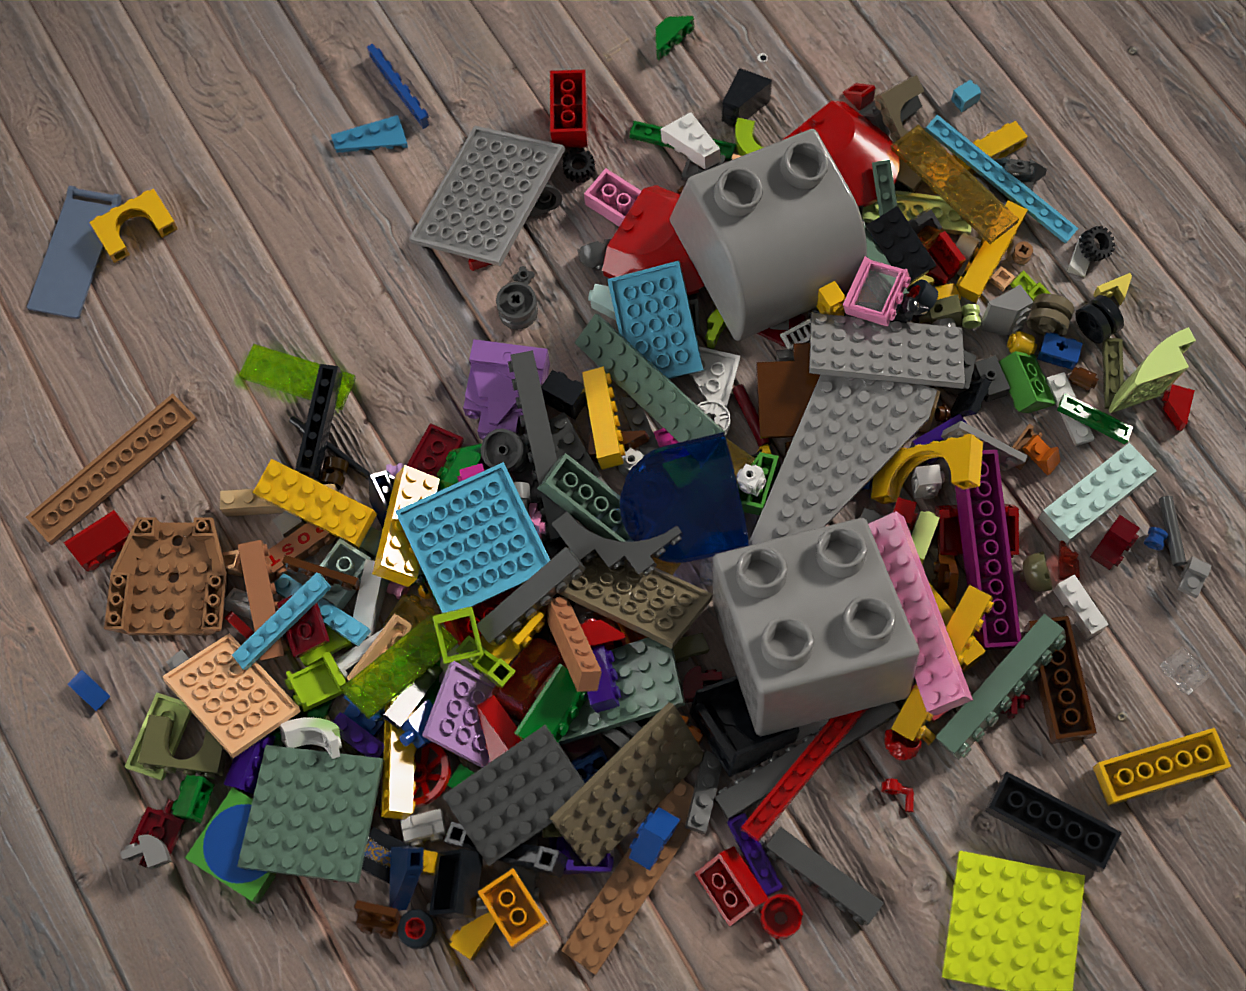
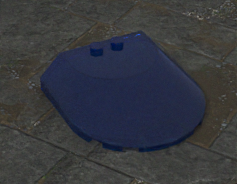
M723 432L657 448L644 455L626 476V481L620 495V512L624 527L630 538L634 542L648 540L662 535L676 526L684 534L678 544L667 547L665 549L666 552L657 559L666 562L685 563L714 557L718 553L750 546L733 461Z

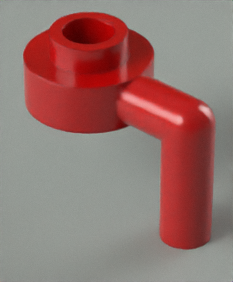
M888 778L885 782L881 783L882 793L906 795L905 812H913V788L902 786L894 778Z

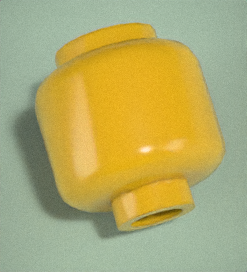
M1018 331L1010 335L1007 347L1011 354L1017 351L1030 355L1035 353L1037 344L1035 343L1034 336Z

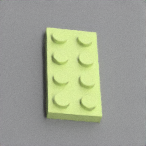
M156 692L124 768L164 781L167 774L163 772L164 769L156 768V771L143 769L144 766L138 763L149 715L169 717L174 721L169 742L170 753L174 757L192 714L181 700Z

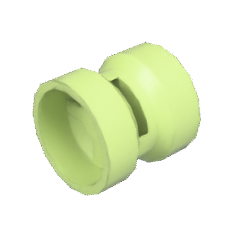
M967 304L961 307L962 316L964 317L962 319V326L967 329L979 327L981 325V318L978 316L980 314V306L977 304Z

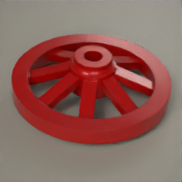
M434 742L422 747L420 763L414 757L416 770L413 781L416 787L413 797L420 786L424 794L422 797L413 798L415 808L435 801L443 793L450 779V759L445 750ZM432 749L438 754V757L427 766L429 750ZM439 764L442 765L441 775L431 774ZM437 781V785L430 791L428 782Z

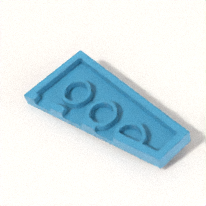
M398 115L331 134L336 153L353 152L360 149L376 150V148L386 147V149H393L394 146L408 147Z

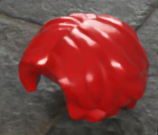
M892 729L885 731V748L896 760L906 761L912 759L921 748L920 740L916 739L914 742Z

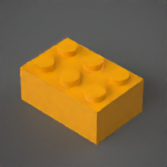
M514 868L478 891L481 899L513 949L549 925Z

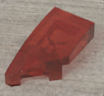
M1064 541L1059 543L1058 579L1065 580L1075 575L1079 580L1080 569L1079 560L1077 559L1079 554L1072 552Z

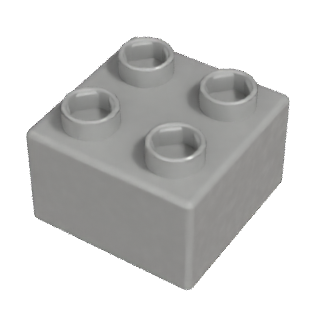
M858 518L714 555L713 607L757 735L765 736L909 697L920 650L866 519Z

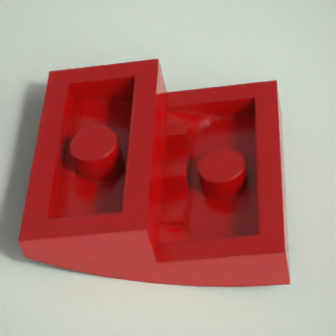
M946 231L939 233L935 243L927 248V251L948 277V281L958 272L966 260Z

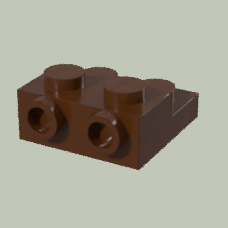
M938 554L937 562L933 564V573L936 574V577L932 579V586L951 609H955L959 575L954 555Z
M360 900L356 901L355 910L358 916L355 923L362 933L372 934L374 932L387 939H392V937L399 938L397 931L401 915L398 909Z

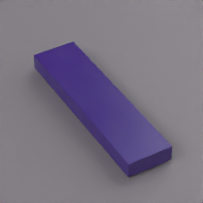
M744 812L726 823L753 876L765 894L769 896L783 889V886L760 841L757 842L742 831L741 827L748 819Z

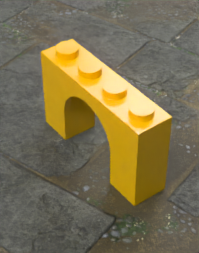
M154 188L144 191L140 196L127 200L121 206L114 207L109 212L97 216L89 222L114 263L130 255L119 235L122 224L129 218L141 216L149 219L161 237L178 229Z

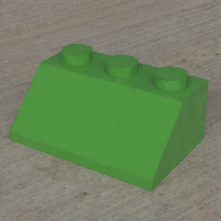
M1015 351L999 361L1010 387L1009 393L1014 400V407L1018 412L1031 413L1056 404L1035 355Z

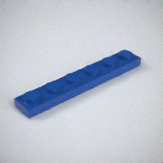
M373 43L367 46L370 58L423 129L428 127L429 115L424 108H420L418 99L415 96H411V91L406 84H402L400 75L397 72L394 73L389 60L385 61L380 48L376 49Z

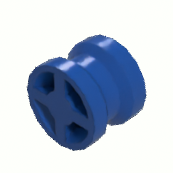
M1150 527L1144 544L1151 549L1162 550L1164 548L1163 542L1167 539L1168 533L1161 528Z

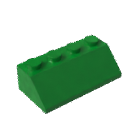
M559 664L514 733L521 740H524L546 724L559 743L561 738L567 733L573 719L578 716L584 702L589 699L588 691L577 692L568 669Z

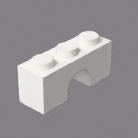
M1075 575L1058 583L1054 588L1053 592L1063 607L1068 605L1073 610L1077 619L1075 624L1086 640L1099 634L1109 625Z

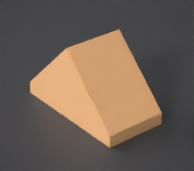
M239 550L222 552L227 574L244 577Z

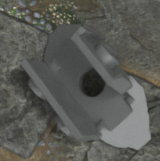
M1009 156L994 160L1032 191L1033 183L1040 180L1047 172L1045 167L1031 159L1030 161L1010 159Z

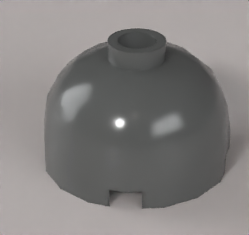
M604 239L605 243L599 241L592 242L577 249L581 262L586 267L596 268V271L602 270L607 245L611 239Z

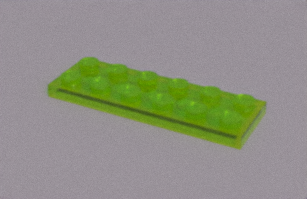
M253 344L239 377L312 400L320 364ZM341 371L343 377L335 408L343 410L356 376Z
M430 614L341 687V691L368 719L442 658L432 615ZM440 624L448 653L458 644V641Z

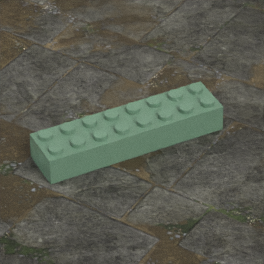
M1044 613L972 695L973 700L965 703L936 736L939 743L958 760L961 757L965 758L972 750L970 748L975 741L978 743L984 737L986 728L995 725L999 719L997 716L1001 711L1006 712L1012 705L1011 700L1015 696L1019 697L1026 689L1024 685L1029 680L1033 681L1038 676L1039 668L1042 665L1046 666L1053 657L1051 655L1053 652L1062 649L1066 643L1064 629Z

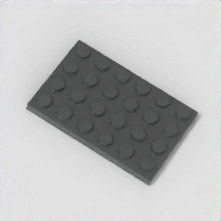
M545 724L442 796L489 866L551 824L550 817L585 782Z

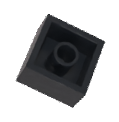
M552 370L541 386L545 404L561 413L565 412L567 416L576 420L587 403L584 385L577 380L572 381L560 371Z

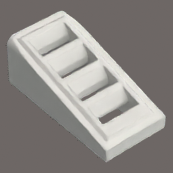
M811 318L780 334L787 349H793V345H791L787 338L789 334L794 343L810 341V333L806 326H811ZM801 328H803L807 336L806 338L803 337L800 331ZM793 332H797L800 341H797Z

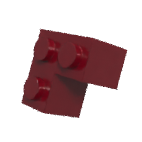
M1119 515L1090 558L1108 570L1114 565L1118 567L1124 558L1121 556L1123 551L1128 552L1139 538L1137 532L1140 527Z

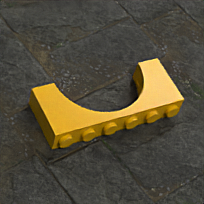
M965 434L959 438H947V440L940 442L932 441L926 445L918 444L911 448H901L873 477L871 498L881 504L896 502L901 488L912 470L922 462L936 457L945 458L951 471V483L961 489L979 487L983 441L976 438L975 435Z

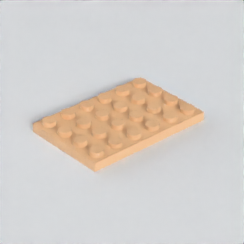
M229 633L162 677L164 682L234 758L278 728L280 724L300 713V707L257 662L247 670L241 668L232 656L241 645Z

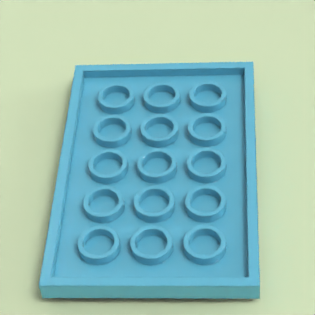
M680 261L607 279L618 331L633 347L668 379L704 371Z

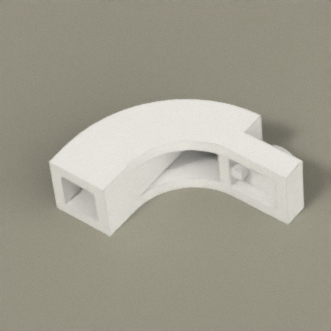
M298 718L280 724L281 738L286 747L296 748L303 745H319L326 749L332 759L340 757L339 748H342L339 727L335 723L321 718Z

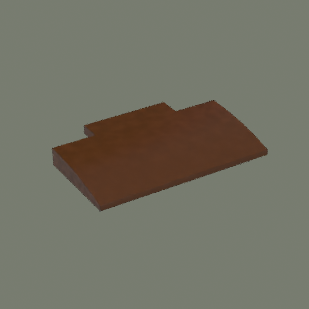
M810 343L793 344L794 361L756 363L760 439L790 438L795 436L820 377V374L809 373Z

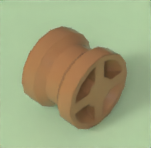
M1019 242L1012 254L1014 262L1020 265L1027 264L1033 253L1032 245L1028 242Z

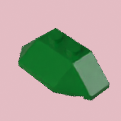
M482 443L453 449L448 453L445 465L437 473V478L440 479L437 492L458 483L457 476H460V469L478 464L481 458Z

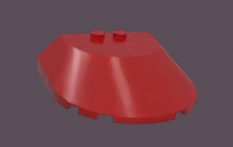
M831 100L786 137L789 138L809 129H815L848 185L858 206L863 205L867 207L877 202L872 163L890 159L894 184L896 183L900 161L895 144L888 135L845 102Z
M657 185L644 188L607 245L602 268L605 277L614 278L680 261L687 295L696 294L700 288L705 286L670 222V216L680 194Z

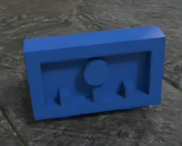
M363 693L345 694L344 698L350 704L343 714L376 737L384 726L385 719L383 715L385 710L378 705L374 706L370 703L371 699Z

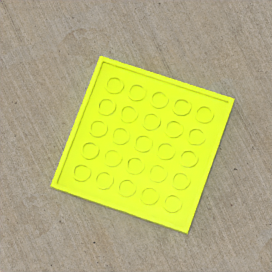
M959 850L941 978L1002 991H1073L1085 875Z

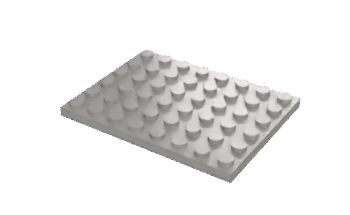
M474 126L409 240L421 246L501 266L565 151L564 146Z

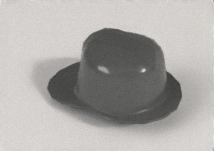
M546 184L529 216L536 217L558 208L562 202V194L554 186Z

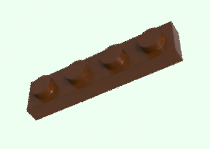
M287 555L282 560L286 570L291 573L297 574L301 572L304 573V576L311 578L317 572L323 576L329 585H334L335 583L341 585V588L347 591H352V589L359 591L360 580L357 577Z

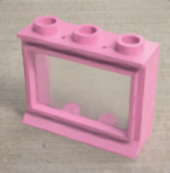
M865 256L843 303L845 313L888 327L890 321H893L896 316L897 305H900L903 300L904 289L909 287L911 277H909L908 269L904 270L876 262Z

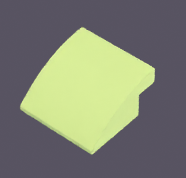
M1189 327L1166 338L1137 367L1115 394L1109 407L1110 414L1160 397L1189 368L1183 354L1196 341Z

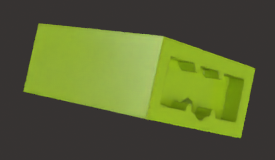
M472 606L432 616L444 664H449L453 661L460 664V660L466 658L469 661L480 659V655L484 653ZM469 616L477 649L448 656L440 623Z

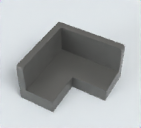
M930 208L908 221L919 239H922L936 229H942L941 224Z

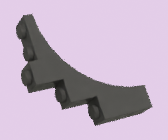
M568 512L551 523L581 563L590 562L595 558V553L598 552L611 570L614 568L616 570L625 564L624 560L628 559L641 577L643 575L648 576L654 572V567L657 564L653 558L661 557L666 552L665 549L667 547L678 544L684 535L679 527L676 526L668 532L648 540L622 542L602 538L589 532L578 524Z

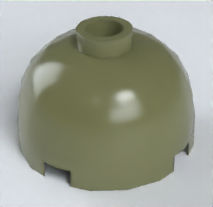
M1044 551L1028 556L1023 562V570L1019 571L1021 582H1026L1028 588L1036 592L1053 590Z

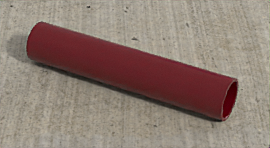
M739 384L732 388V392L758 446L770 445V438L760 439L759 416L744 385Z

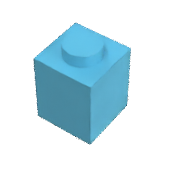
M969 80L953 90L951 101L963 112L979 102L981 90L978 85Z

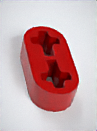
M232 611L224 617L247 640L255 633Z

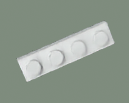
M1065 372L1046 378L1057 408L1064 393L1076 398ZM1060 412L1075 446L1094 440L1090 427Z

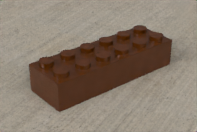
M1069 615L1054 617L1051 619L1065 631L1066 643L1061 650L1053 652L1051 655L1053 657L1046 666L1042 665L1039 668V674L1036 677L1051 744L1091 739L1097 734ZM1038 620L1029 621L1027 623V625L1024 627L1026 634L1037 623Z

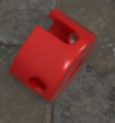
M777 894L770 897L764 903L760 912V922L768 935L776 939H786L792 937L800 929L803 911L795 898L787 894ZM784 912L787 916V921L784 924H778L775 921L776 913Z

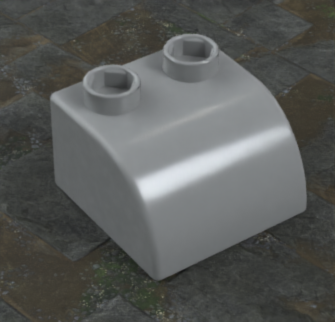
M809 129L689 177L670 216V222L731 335L737 341L816 308L818 289L833 281L837 283L844 295L848 294L864 257H867L866 234L858 205L815 129Z

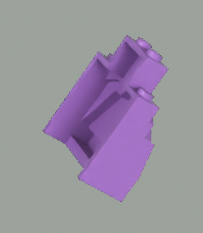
M473 339L469 359L471 369L463 410L465 416L471 419L480 418L477 431L480 439L484 440L487 434L495 429L503 428L519 433V416L522 415V410L517 408L515 398L519 396L517 390H513L511 380L515 378L513 372L510 373L508 368V361H511L510 355L533 350L542 386L548 377L550 369L548 349Z

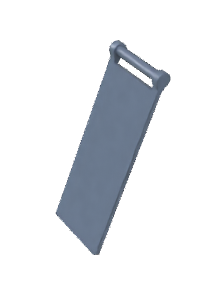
M75 186L68 187L62 211L27 305L29 310L79 319L104 248L89 222L95 217L109 212L112 208L118 207L122 201L120 194L110 195L77 189ZM75 196H81L92 199L104 200L112 202V205H104L99 203L77 200L73 198Z

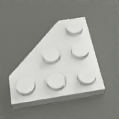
M699 347L704 371L689 375L706 401H718L727 408L740 356Z

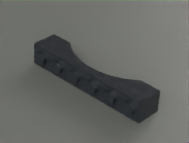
M451 822L444 842L456 849H467L480 853L462 825ZM521 843L499 858L498 861L562 878L568 857L557 850Z

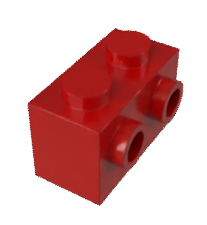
M898 497L893 512L897 511L905 518L909 531H912L918 513H914L917 502Z

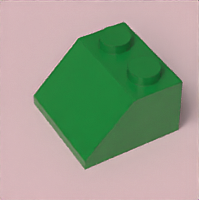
M186 775L185 780H182L180 784L179 798L173 804V815L201 824L214 784L201 776Z

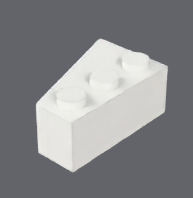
M691 112L661 128L663 143H668L675 148V151L682 152L688 156V159L706 170L720 162V148Z

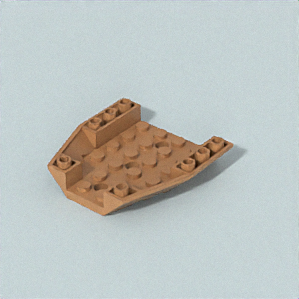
M156 517L136 518L111 571L104 623L105 630L128 635H210L222 630L227 571L213 518H194L193 523L159 522ZM183 538L181 545L174 546L175 539ZM174 574H178L179 579L176 582L171 583L170 577ZM169 611H174V617L171 620H166V614Z

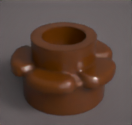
M944 404L937 406L934 413L935 420L945 423L950 419V409Z

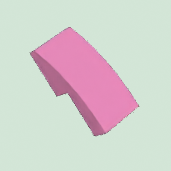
M530 503L529 516L541 539L542 534L546 533V522L542 520V514L538 511L537 503Z

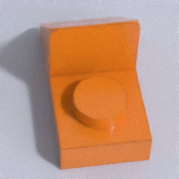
M1033 435L1022 448L1047 476L1061 462L1059 448H1050L1038 435Z

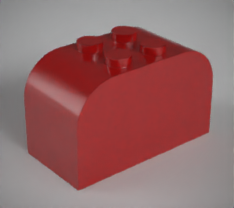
M586 70L550 71L551 143L563 145L564 148L588 147Z

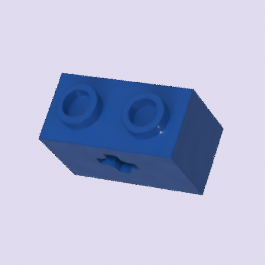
M1046 332L1037 360L1073 370L1078 363L1083 343L1073 338L1068 339L1056 333Z

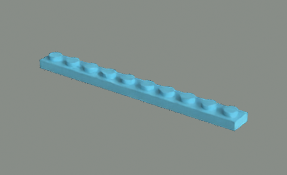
M936 115L926 126L925 131L1015 204L1028 209L1027 213L1062 242L1066 244L1079 229L940 116Z

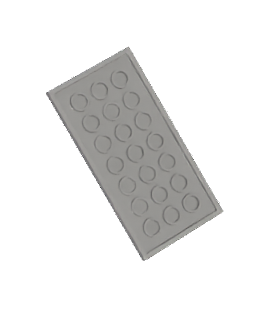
M812 313L809 373L963 389L965 375L962 328L909 322L901 323L898 321L890 322L887 327L861 318Z

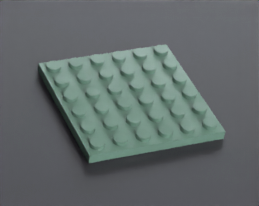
M266 745L237 867L359 884L384 760L382 758L340 754V757L332 759L328 752Z

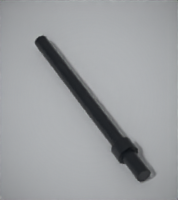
M292 416L289 422L297 427L300 433L304 434L306 423ZM327 442L326 449L338 458L346 460L349 463V467L369 481L368 476L372 473L330 442Z

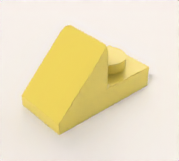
M1131 273L1097 286L1093 296L1103 295L1110 298L1114 295L1119 305H1121L1127 294L1132 278Z

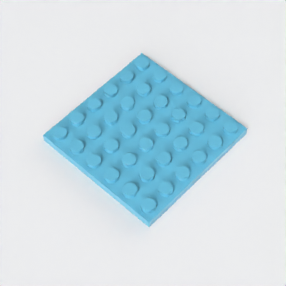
M504 462L395 511L442 613L476 606L519 586L550 561Z

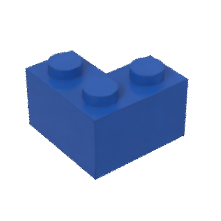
M660 807L654 813L650 812L645 822H642L637 830L639 837H635L629 847L632 851L628 858L651 870L665 844L673 835L680 819Z

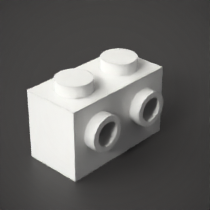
M939 465L915 468L911 479L914 498L932 499L937 496L944 482V472L940 471Z

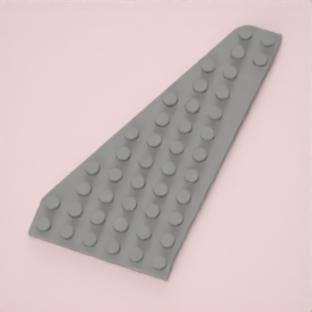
M820 374L747 546L826 527L929 420L937 389L920 384Z

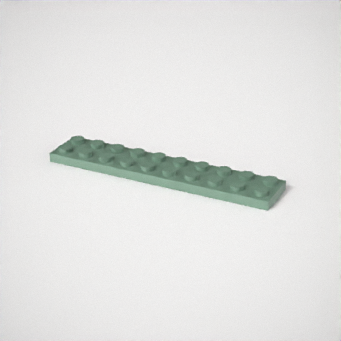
M595 314L574 343L599 367L604 366L606 373H610L611 378L699 462H703L725 434V431L599 314Z

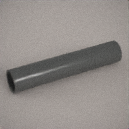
M1163 496L1159 498L1165 531L1168 533L1167 542L1172 566H1182L1187 562L1173 496Z

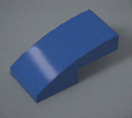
M83 670L68 683L95 711L111 697Z

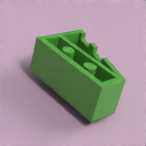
M762 452L758 454L751 466L757 465L762 468L766 479L764 488L760 490L758 496L743 492L737 484L733 494L726 500L730 510L761 515L781 467L779 456Z

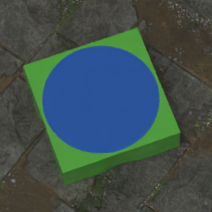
M232 787L185 859L247 899L258 904L275 879L276 873L237 867L253 799Z

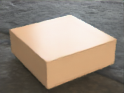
M1001 266L990 277L989 282L1004 292L1016 277Z

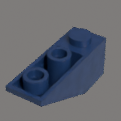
M412 846L391 847L389 907L396 908L398 911L407 910L423 870L424 848Z

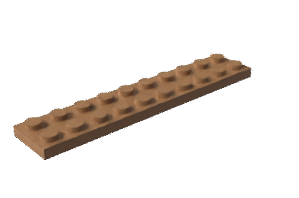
M172 393L27 515L26 518L46 541L52 545L196 423L198 419Z
M681 780L654 810L655 812L660 807L680 819L657 862L651 870H648L628 858L632 851L629 848L561 950L594 975H597L692 831L684 827L694 787L684 780Z

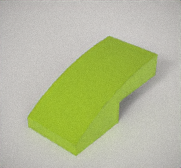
M1024 270L1009 284L1012 288L1021 285L1032 301L1039 294H1051L1040 282L1035 283Z

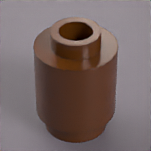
M1074 367L1069 377V381L1073 385L1087 391L1091 388L1095 389L1099 379L1096 378V373L1082 367Z

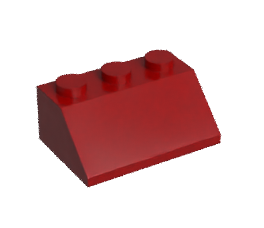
M113 510L66 540L64 544L79 564L89 572L97 569L104 561L114 558L122 550L131 529L121 516Z
M588 619L581 624L591 648L604 644L608 650L626 645L625 634L602 620Z
M734 846L720 852L695 873L729 927L756 910L769 899Z

